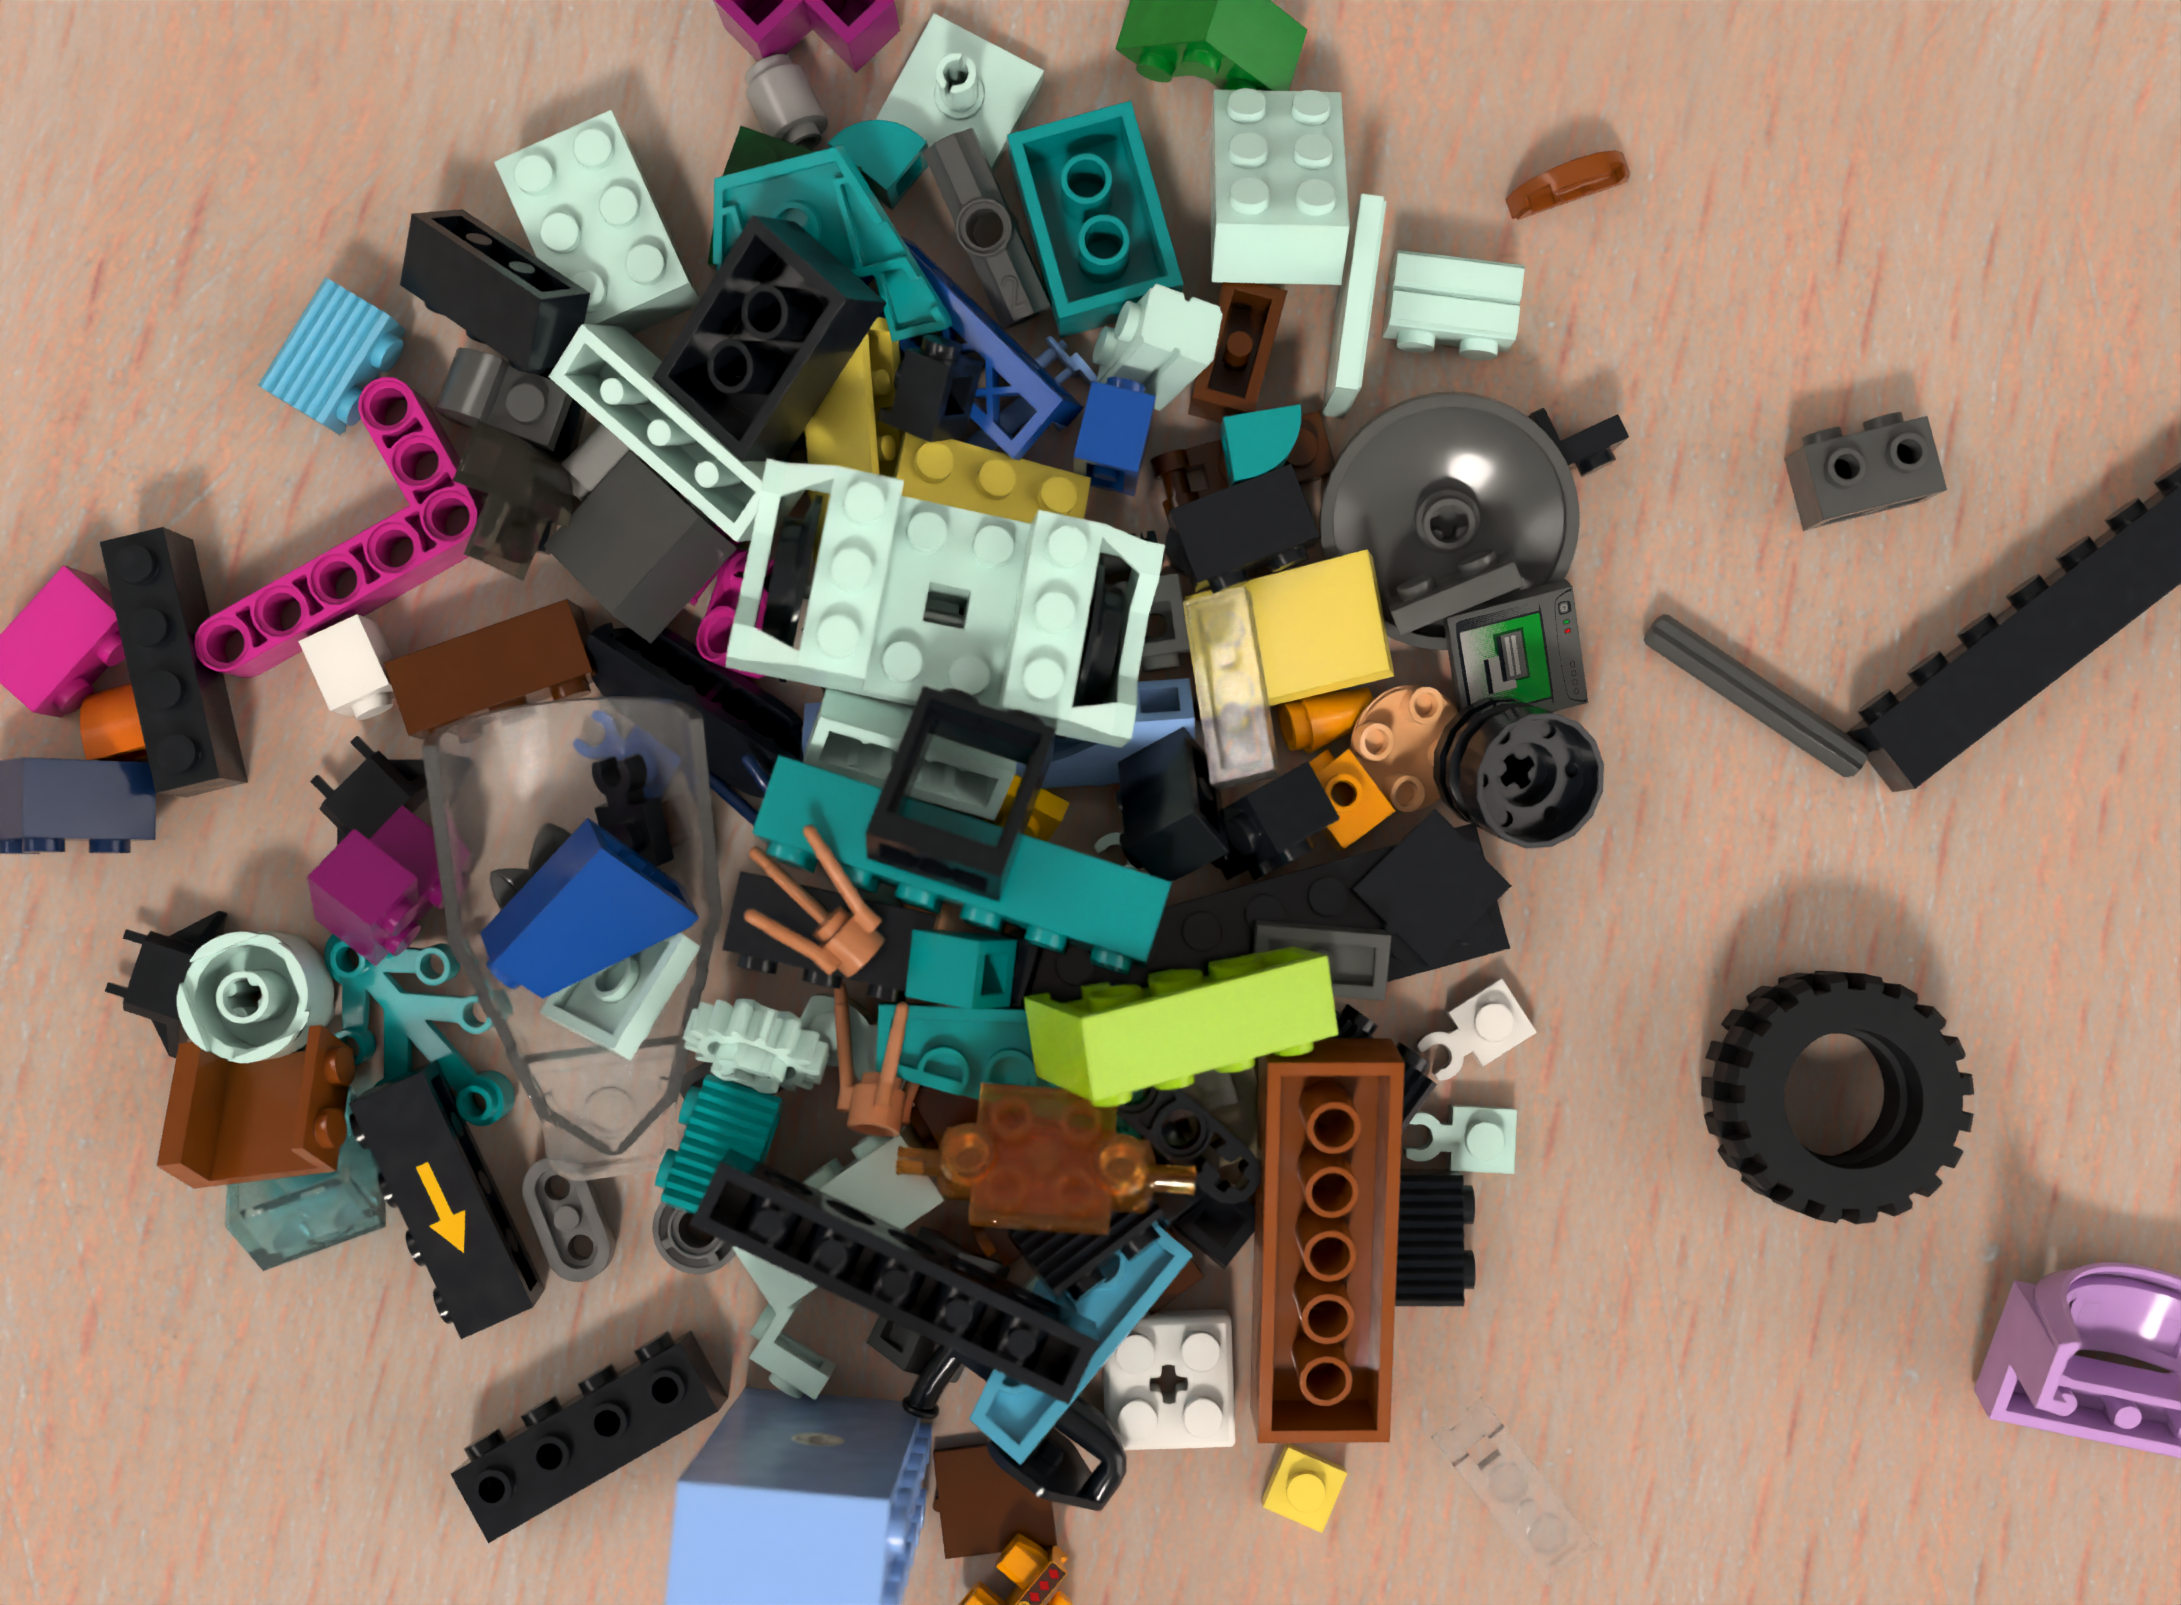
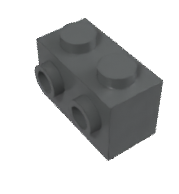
M1895 412L1864 422L1865 431L1843 436L1841 427H1833L1804 436L1802 438L1804 446L1784 459L1803 531L1924 502L1946 491L1947 487L1928 416L1904 421L1902 412Z

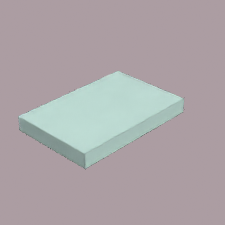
M1361 193L1350 222L1342 284L1339 285L1322 416L1344 418L1348 414L1362 386L1387 202L1384 201L1383 196Z

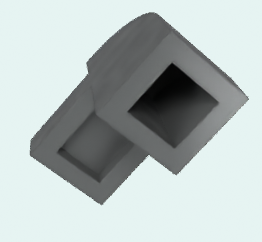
M457 348L435 410L449 421L506 441L508 436L554 451L573 398L553 380L537 374L519 371L510 366L503 358L474 349Z

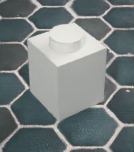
M357 614L299 641L331 712L349 717L355 716L356 720H365L384 713L393 706L391 698L395 697L384 662L394 658L377 622Z

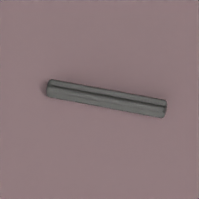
M1663 614L1659 616L1646 632L1644 642L1647 646L1841 776L1850 777L1856 775L1866 763L1869 756L1867 747L1670 615Z

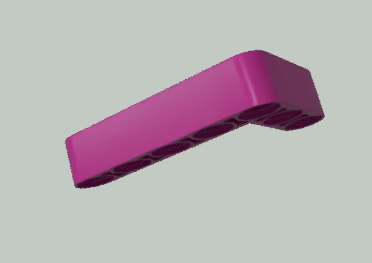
M382 377L371 381L364 387L359 397L358 411L361 420L409 506L209 617L199 626L194 640L196 655L204 666L238 678H252L261 675L303 651L299 644L300 640L358 614L364 617L476 554L488 545L490 541L483 536L487 530L490 510L430 404L406 383L393 377ZM406 400L408 407L405 417L397 424L387 425L385 417L389 406L395 401ZM436 453L439 459L436 472L428 479L417 480L416 466L419 460L425 455ZM467 507L470 517L466 529L460 534L449 536L446 530V521L449 515L455 509ZM411 538L414 547L410 560L403 566L394 567L391 561V552L394 546L400 540ZM354 569L357 575V585L348 597L339 599L336 592V583L345 571ZM297 600L301 608L300 618L295 626L284 630L281 624V613L285 606ZM241 632L244 638V649L237 659L230 662L225 652L226 644L231 636Z

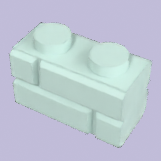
M1397 250L1389 270L1382 338L1397 339L1396 347L1408 352H1431L1434 350L1435 344L1460 347L1459 355L1468 359L1492 360L1497 358L1498 352L1506 353L1516 340L1525 271L1524 265Z
M1159 284L1150 288L1137 304L1127 301L1120 311L1115 328L1105 326L1096 341L1093 363L1100 365L1096 382L1106 384L1109 377H1121L1141 383L1145 386L1144 393L1156 396L1154 409L1162 410L1213 361L1223 315L1220 307L1195 297L1186 301L1184 293Z

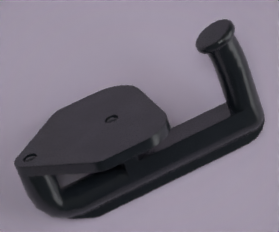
M940 1344L917 1377L909 1396L903 1398L902 1407L907 1413L922 1419L935 1418L939 1415L940 1410L937 1405L938 1400L962 1364L986 1382L993 1369ZM1080 1396L1073 1401L1022 1465L1018 1464L993 1440L989 1438L987 1441V1450L990 1456L1002 1470L1035 1495L1048 1501L1101 1511L1120 1487L1126 1474L1127 1455L1119 1435L1110 1420ZM1054 1427L1101 1461L1093 1473L1074 1444L1055 1430Z

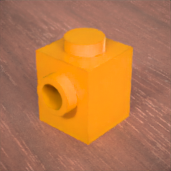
M1326 749L1309 762L1340 817L1338 821L1321 830L1336 851L1344 850L1395 812V809L1350 749L1336 758Z

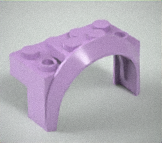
M2101 1262L2050 1273L2044 1276L2037 1284L2014 1280L1974 1388L1988 1418L2181 1458V1276L2142 1265ZM2078 1350L2108 1352L2145 1361L2172 1372L2161 1373L2074 1354Z

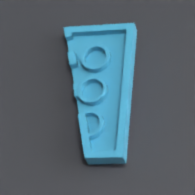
M1157 1226L1155 1230L1161 1238L1144 1253L1130 1262L1121 1253L1101 1270L1107 1276V1279L1089 1295L1075 1303L1072 1297L1067 1294L1062 1300L1057 1302V1304L1096 1322L1100 1341L1069 1405L993 1369L969 1420L1018 1464L1022 1465L1191 1260L1193 1254L1160 1226ZM1038 1280L1032 1292L1055 1302L1041 1281Z

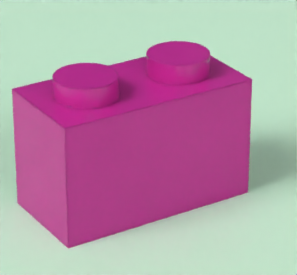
M65 565L60 568L0 634V684L33 713L62 718L65 714L73 713L81 708L84 698L93 693L94 687L92 684L108 667L115 666L126 659L111 592L91 574Z

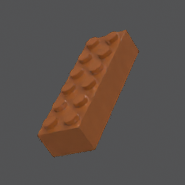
M1325 1038L1314 1041V1049L1305 1054L1277 1056L1274 1053L1259 1057L1256 1158L1259 1160L1261 1168V1179L1255 1193L1250 1409L1258 1443L1390 1442L1404 1061L1391 1038Z

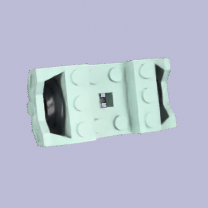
M771 459L766 460L751 543L726 655L727 668L779 678V682L786 683V680L913 706H916L923 686L938 691L948 688L957 689L972 695L984 706L1006 713L1010 710H1021L1031 713L1040 718L1046 726L1056 729L1055 738L1066 740L1067 737L1119 748H1122L1132 739L1137 710L1138 675L1148 617L1160 577L1165 545L1145 541L1103 523L1043 510L1037 511L1030 524L901 496L904 480L841 466L797 464ZM805 489L830 494L813 584L806 581L823 500L821 495L815 496L803 519L784 517L773 572L767 575L781 499L783 496ZM1099 553L1121 557L1132 567L1124 599L1121 588L1105 583L1103 556H1099ZM764 588L768 593L760 631L756 629ZM804 598L809 600L800 649L797 651L793 646ZM959 608L965 609L964 615L958 614Z

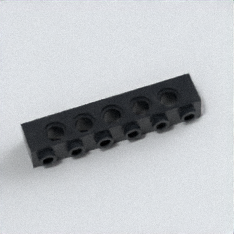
M729 1148L720 1161L690 1222L691 1226L1068 1405L1100 1342L1096 1322Z

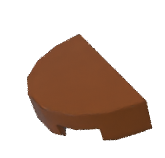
M1616 150L1597 152L1556 166L1530 179L1516 188L1505 200L1512 219L1517 218L1519 220L1627 183L1630 171L1623 152Z

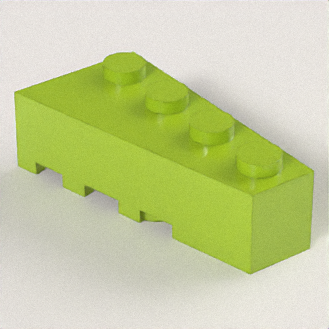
M1292 946L1209 962L1210 976L1203 977L1202 971L1196 969H1170L1149 973V987L1146 988L1131 984L1110 986V983L1107 981L1081 986L1083 1000L1058 1003L1051 1000L1049 993L1024 997L1036 1076L1091 1101L1093 1106L1110 1107L1129 1102L1133 1098L1132 1091L1150 1086L1162 1090L1188 1086L1195 1081L1194 1074L1212 1069L1221 1073L1247 1070L1255 1065L1254 1058L1274 1053L1277 1056H1295L1308 1053L1314 1049V1041L1338 1035L1328 955Z

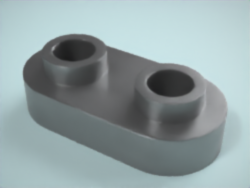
M554 1154L537 1161L529 1168L523 1179L522 1195L548 1264L558 1276L572 1282L590 1280L607 1268L615 1252V1238L591 1175L580 1160L567 1154ZM554 1175H562L569 1181L570 1191L566 1197H559L552 1192L550 1183ZM577 1235H586L591 1239L593 1243L591 1256L584 1257L575 1251L573 1243Z

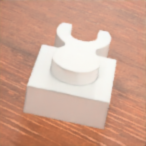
M1498 978L1446 1011L1447 1016L1455 1027L1447 1033L1440 1031L1428 1032L1421 1036L1414 1046L1418 1052H1424L1435 1044H1442L1447 1049L1448 1060L1446 1064L1432 1073L1436 1080L1442 1081L1452 1078L1460 1071L1464 1056L1472 1053L1479 1066L1484 1067L1537 1032L1504 980Z

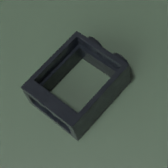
M923 686L865 832L867 859L1000 902L1053 756L1056 729L1046 726L1040 718L1025 711L1010 710L1006 713L981 705L976 698L961 690L948 688L938 691ZM933 735L1027 765L997 847L902 816Z

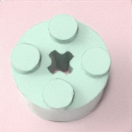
M280 931L232 932L218 936L205 943L189 961L191 965L184 982L179 983L176 997L181 1024L194 1044L206 1052H212L221 1058L227 1059V1061L237 1063H251L274 1059L302 1050L307 1044L309 1026L322 1025L327 1027L332 1021L335 1011L333 1004V980L327 970L323 957L303 937ZM261 989L262 998L258 1001V1006H255L252 1001V995L258 993Z

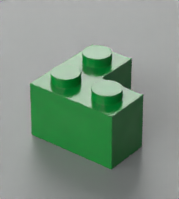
M1130 0L1115 49L1137 64L1136 71L1140 75L1156 82L1167 83L1171 82L1173 77L1196 76L1207 79L1220 90L1249 88L1264 91H1289L1307 29L1271 0Z

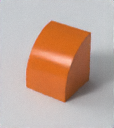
M131 683L95 692L84 698L80 709V733L86 760L131 762L148 757Z

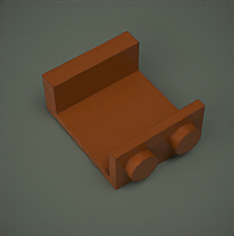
M322 1025L309 1026L305 1051L292 1052L283 1057L251 1063L227 1061V1059L221 1058L212 1052L204 1051L194 1042L179 1043L156 1166L193 1189L337 1172L340 1146L343 1145L347 1134L345 1109L348 1088L355 1076L354 1050Z

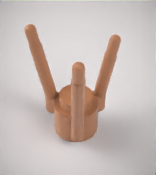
M811 824L806 825L803 828V834L851 909V913H848L841 905L829 913L776 861H773L765 854L761 848L757 846L752 847L749 850V856L820 924L812 934L820 942V945L813 943L755 909L746 910L744 914L745 920L765 931L766 934L812 959L828 975H831L838 969L848 978L861 969L885 941V937L875 929L882 919L865 904L817 829Z
M842 983L841 989L834 988V1013L840 1092L836 1111L848 1114L846 1126L854 1132L875 1137H897L900 1135L901 1125H909L912 1103L920 1085L905 1081L901 1090L902 1080L896 1076L906 1031L909 1006L905 1002H900L896 1006L882 1071L865 1072L862 1074L861 1083L855 1084L847 988Z

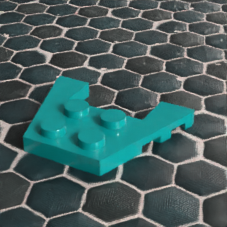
M843 145L714 178L713 264H717V272L752 215L793 221L800 225L858 278L869 275L875 277L879 295L887 302L883 310L892 342L944 330L953 325L950 314Z

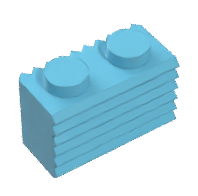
M325 277L258 386L338 435H341L345 432L346 424L353 426L361 419L358 411V402L364 387L371 381L378 379L379 371H389L398 361L404 346L401 338L405 334V328L384 311Z

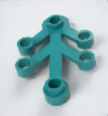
M332 934L325 946L324 959L330 975L342 985V1030L337 1032L335 1036L346 1045L348 1037H352L357 1041L359 1054L358 1056L353 1054L355 1066L371 1059L376 1051L375 1037L368 1030L370 994L384 1009V1078L379 1080L374 1087L412 1070L413 1042L430 1062L437 1059L447 1082L457 1092L456 1106L463 1119L476 1126H488L505 1117L512 1110L515 1102V1091L510 1080L502 1073L494 1070L477 1073L432 1022L459 1023L465 1031L472 1034H480L495 1027L501 1021L503 1008L500 1000L494 994L486 991L477 992L470 996L408 992L389 973H416L423 983L432 986L439 985L453 979L460 970V957L457 951L452 946L444 943H438L427 948L408 947L396 957L389 953L377 966H374L357 953L359 965L356 967L349 957V948L351 947ZM433 954L439 956L444 963L442 975L435 972L431 966V956ZM475 1002L481 1004L486 1010L487 1019L485 1023L480 1022L473 1014ZM474 1092H478L484 1097L486 1101L485 1111L481 1110L476 1104Z

